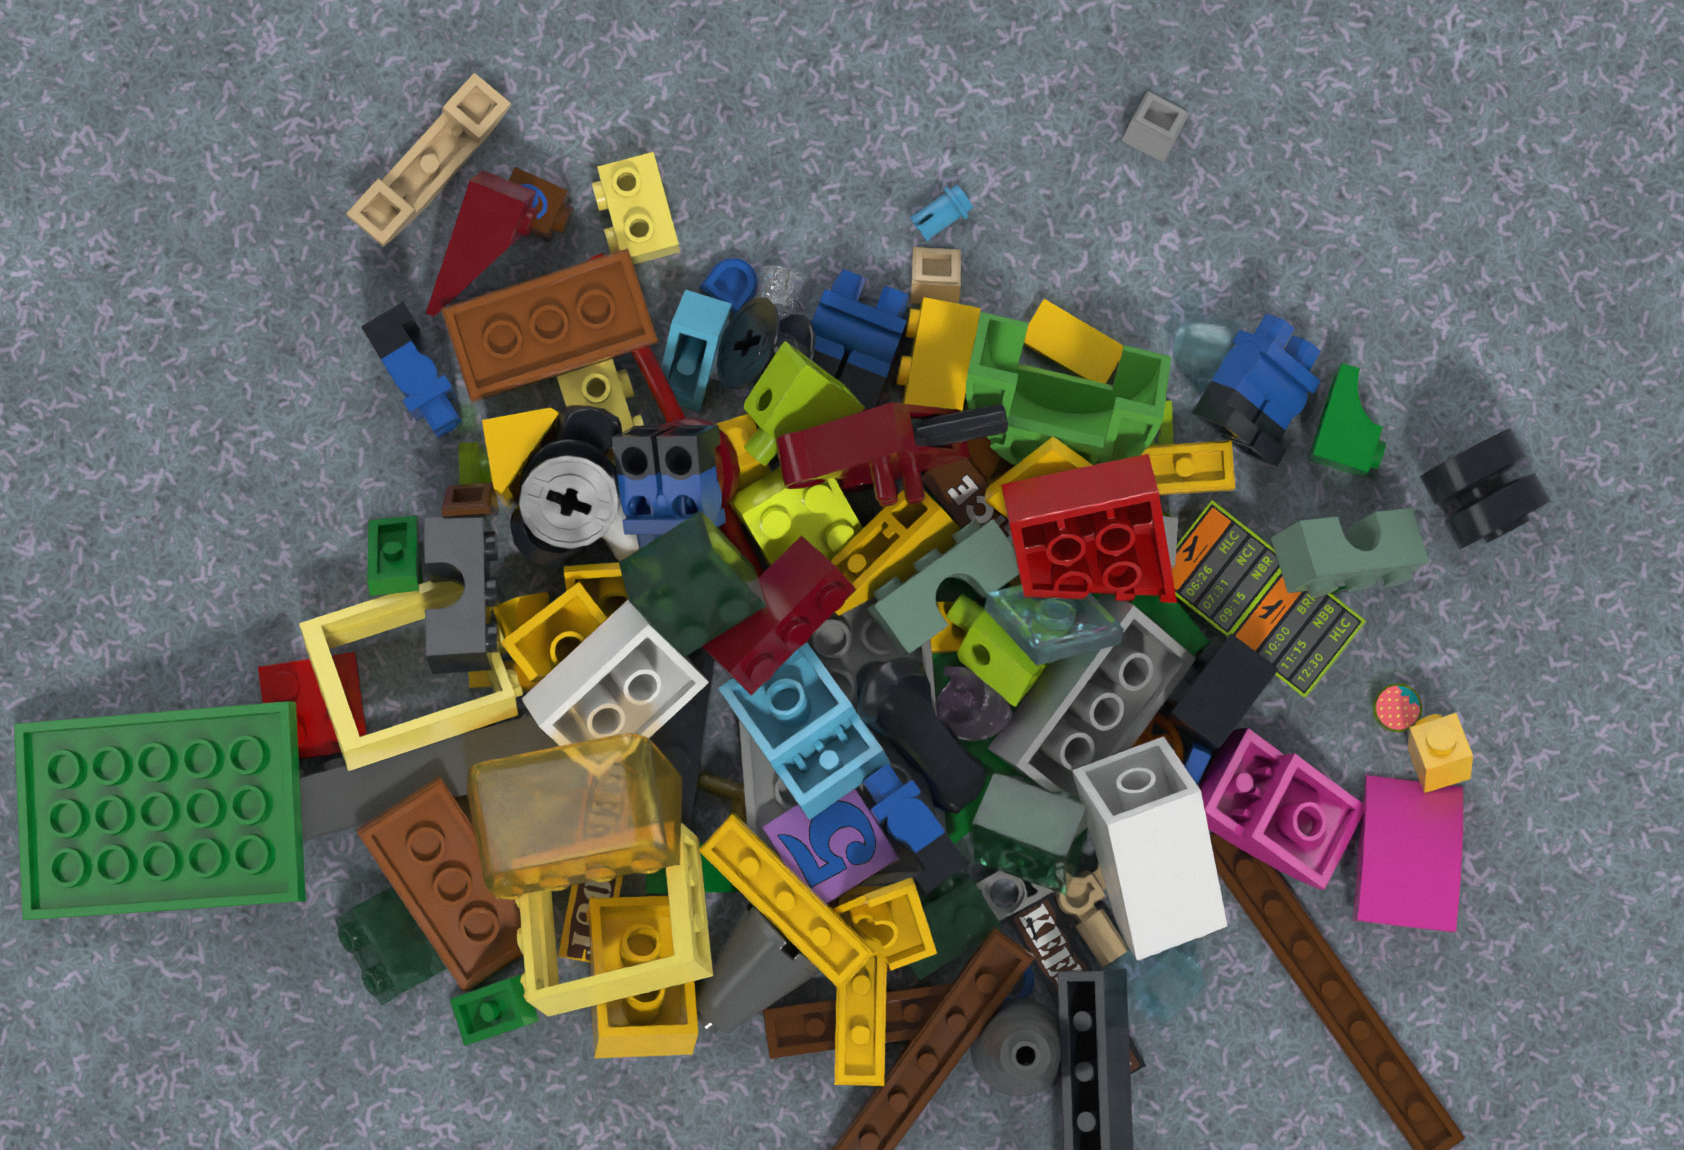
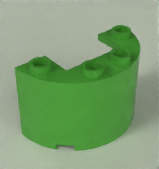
M981 312L967 374L966 400L968 410L997 404L1004 406L1008 421V431L1003 434L988 436V439L991 441L990 447L999 456L1016 466L1053 436L1092 465L1139 456L1148 448L1163 421L1172 356L1124 345L1114 384L1100 383L1019 364L1028 323Z

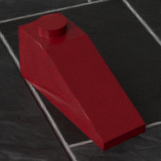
M484 170L469 181L426 314L435 317L442 311V308H445L522 235L526 237L529 235L538 213V209L532 207L536 191Z

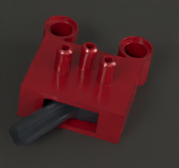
M890 402L776 438L785 489L808 488L825 483L830 478H837L838 485L843 493H857L874 489L879 505L885 507L895 505L898 502L895 480L902 479L906 502L909 504L920 503L925 499L921 478L922 472L970 458L968 440L1006 433L1008 431V421L1005 408L1000 404L961 412L958 409Z

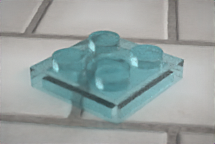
M1022 585L987 593L985 610L1036 665L1051 663L1056 660L1121 644L1124 628L1091 593L1084 599L1024 597Z

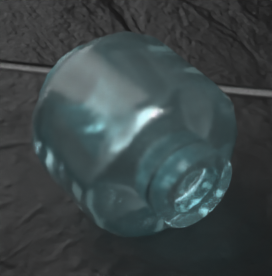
M1192 315L1187 323L1180 322L1173 348V360L1180 361L1181 370L1187 375L1213 379L1226 355L1236 346L1232 341L1239 331L1237 323L1232 319L1211 315Z

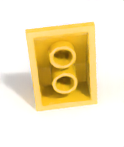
M669 896L589 898L590 976L674 956ZM694 981L591 1006L594 1059L693 1055L698 1037Z

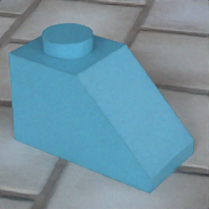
M685 290L672 320L661 369L679 405L700 412L732 304Z

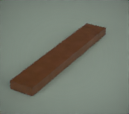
M993 926L884 1075V1086H876L830 1150H894L1035 959L1034 954Z

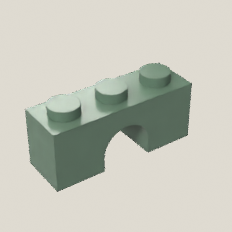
M1412 507L1374 512L1346 528L1350 543L1342 532L1338 516L1298 521L1271 537L1287 592L1308 591L1310 597L1329 594L1337 590L1339 586H1346L1348 592L1360 591L1375 585L1377 581H1384L1385 587L1397 586L1412 580V572L1429 563Z
M974 519L952 535L957 543L952 548L941 554L936 547L912 565L917 573L901 583L896 576L873 592L878 601L867 609L901 657L910 654L948 626V623L937 608L935 598L937 588L945 578L954 577L967 582L981 600L990 596L1019 575L1014 547L994 519L982 526Z

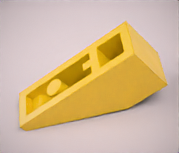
M903 489L897 495L898 502L895 505L886 506L831 560L856 589L843 606L835 612L838 616L874 598L873 592L897 576L901 583L917 573L912 564L937 547L939 552L943 554L956 543L952 535L961 528L925 491L924 501L909 504L906 502Z

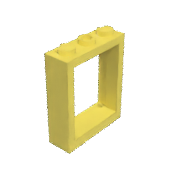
M428 581L419 584V591L388 594L299 623L303 641L348 771L518 715L516 697L522 696L523 692L515 668L505 669L501 654L507 653V650L500 643V652L492 653V670L486 671L494 691L493 694L362 737L358 734L329 649L424 619L426 609L449 607L456 603L463 594L464 587L455 582ZM499 627L500 642H501L502 640H504V638H503L501 629H500V627Z
M679 821L516 863L518 882L515 883L517 892L513 893L521 916V927L517 930V942L521 953L524 955L525 973L521 975L520 983L524 986L525 992L523 996L526 1001L549 1017L712 977L713 970L701 853L698 851L700 848L699 838ZM665 861L674 956L559 984L551 890Z

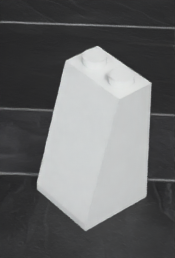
M1164 736L1072 770L1120 935L1135 959L1138 961L1151 955L1159 954L1164 950L1228 927L1201 790Z

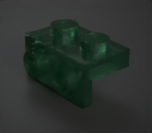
M967 872L960 877L956 873L933 889L934 893L921 901L937 954L909 964L919 980L984 940L993 926L999 930L1003 928Z
M393 887L350 908L335 920L338 927V937L342 946L347 952L353 954L362 970L364 986L371 995L377 997L382 1006L446 970L440 956Z

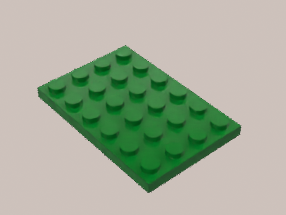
M286 701L14 724L23 920L306 901L296 702Z

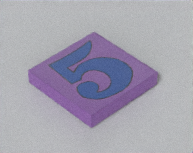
M853 789L810 820L800 806L796 805L762 827L784 863L826 904H830L899 860L896 852L856 789Z

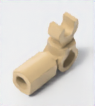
M1097 862L1094 872L1091 873L1085 869L1075 877L1066 880L1057 889L1055 902L1064 914L1075 916L1079 922L1075 926L1101 967H1104L1130 949L1103 908L1097 910L1094 906L1095 903L1105 897L1103 890L1106 889L1099 862Z

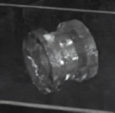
M767 265L761 267L758 274L761 288L760 292L755 294L753 299H769L777 307L779 319H783L791 314H800L801 305L798 302V295L805 289L806 276L799 271L783 266Z

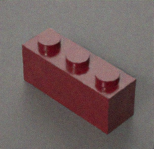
M801 535L696 641L752 696L798 648L808 641L810 636L834 612L843 606L856 589L829 559Z

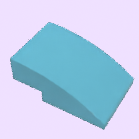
M807 642L798 648L752 696L733 678L718 688L809 820L864 783L863 780L886 764H891L880 744L862 722L853 705Z

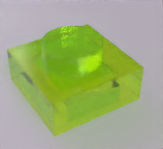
M479 442L459 443L460 485L491 483L488 454H485V448Z

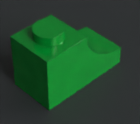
M1341 363L1335 371L1307 460L1363 478L1369 473L1370 467L1378 469L1383 458L1386 442L1379 440L1383 426L1374 424L1365 414L1360 403L1358 394L1360 368Z

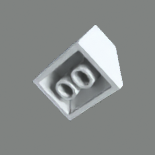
M629 598L522 698V701L537 725L601 783L702 690L709 681L663 629Z

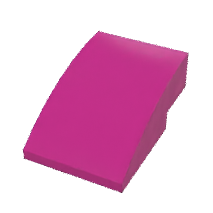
M1249 728L1234 729L1217 750L1198 786L1201 790L1209 830L1271 867L1319 890H1325L1364 813V804L1295 753L1284 755Z
M1366 775L1363 795L1364 813L1360 823L1355 870L1357 879L1352 921L1449 933L1456 932L1463 845V787L1449 785L1424 793L1419 781Z

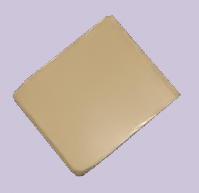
M913 247L910 304H920L924 297L959 304L961 249Z

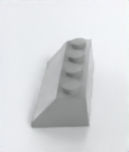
M1101 594L988 749L1025 779L1081 817L1084 811L1072 770L1131 749L1196 658L1134 605L1126 601H1116L1112 594Z

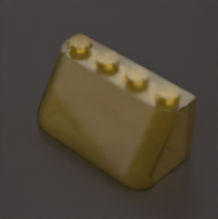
M633 733L618 734L479 762L468 770L467 795L484 885L497 899L513 900L527 893L543 890L561 891L568 888L569 885L590 881L608 882L617 876L638 872L650 874L658 872L664 867L680 865L682 776L657 746L645 736Z

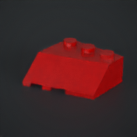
M1149 454L1001 484L1024 597L1084 599L1089 593L1114 594L1116 601H1134L1135 595L1158 596L1160 602L1177 603L1159 490Z

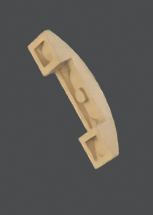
M473 73L442 107V115L382 181L378 178L346 213V216L384 247L433 201L491 134L511 107V103L476 73Z

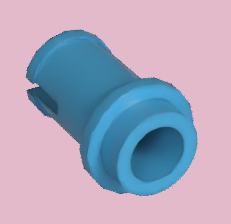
M958 184L951 189L947 186L944 187L943 195L909 217L926 242H929L932 237L960 217L964 220L969 218L967 213L974 207Z

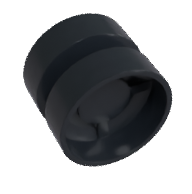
M1511 428L1474 445L1420 476L1434 505L1443 504L1459 497L1463 499L1465 505L1444 521L1459 550L1484 538L1486 543H1489L1529 522L1530 519L1527 514L1551 501L1536 473L1527 474L1511 481L1507 479L1505 473L1526 457Z

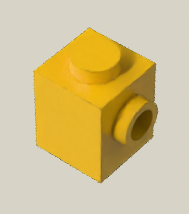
M1457 713L1444 717L1440 714L1429 715L1417 721L1415 726L1409 727L1408 751L1424 793L1471 779L1473 754Z

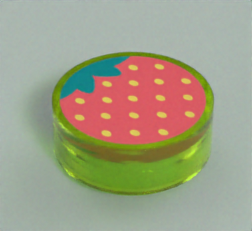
M1399 683L1391 684L1382 688L1375 695L1372 702V715L1375 722L1382 729L1392 733H1401L1409 730V727L1415 726L1416 722L1420 720L1422 702L1418 693L1410 686Z

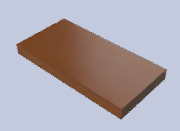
M628 248L441 309L472 403L658 343Z
M438 776L356 829L357 834L464 993L523 955L517 942V930L521 927L520 909L516 904L513 893L517 891L441 776Z

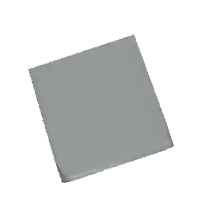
M1147 91L1121 141L1164 162L1190 113Z

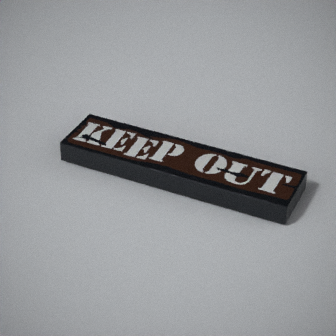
M1050 893L1007 918L1023 947L1034 954L1035 959L1032 963L1059 1010L1058 972L1092 969ZM1129 1036L1131 1075L1145 1067L1146 1064Z

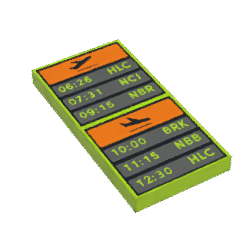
M1211 500L1176 546L1175 566L1172 568L1176 596L1223 634L1228 636L1232 633L1276 666L1279 670L1275 675L1304 698L1308 697L1367 622L1332 593L1318 597H1310L1308 591L1288 593L1274 548L1213 500Z

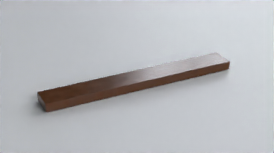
M1214 832L1209 833L1218 876L1411 1149L1450 1150L1464 1140L1465 1136L1275 868L1251 856Z

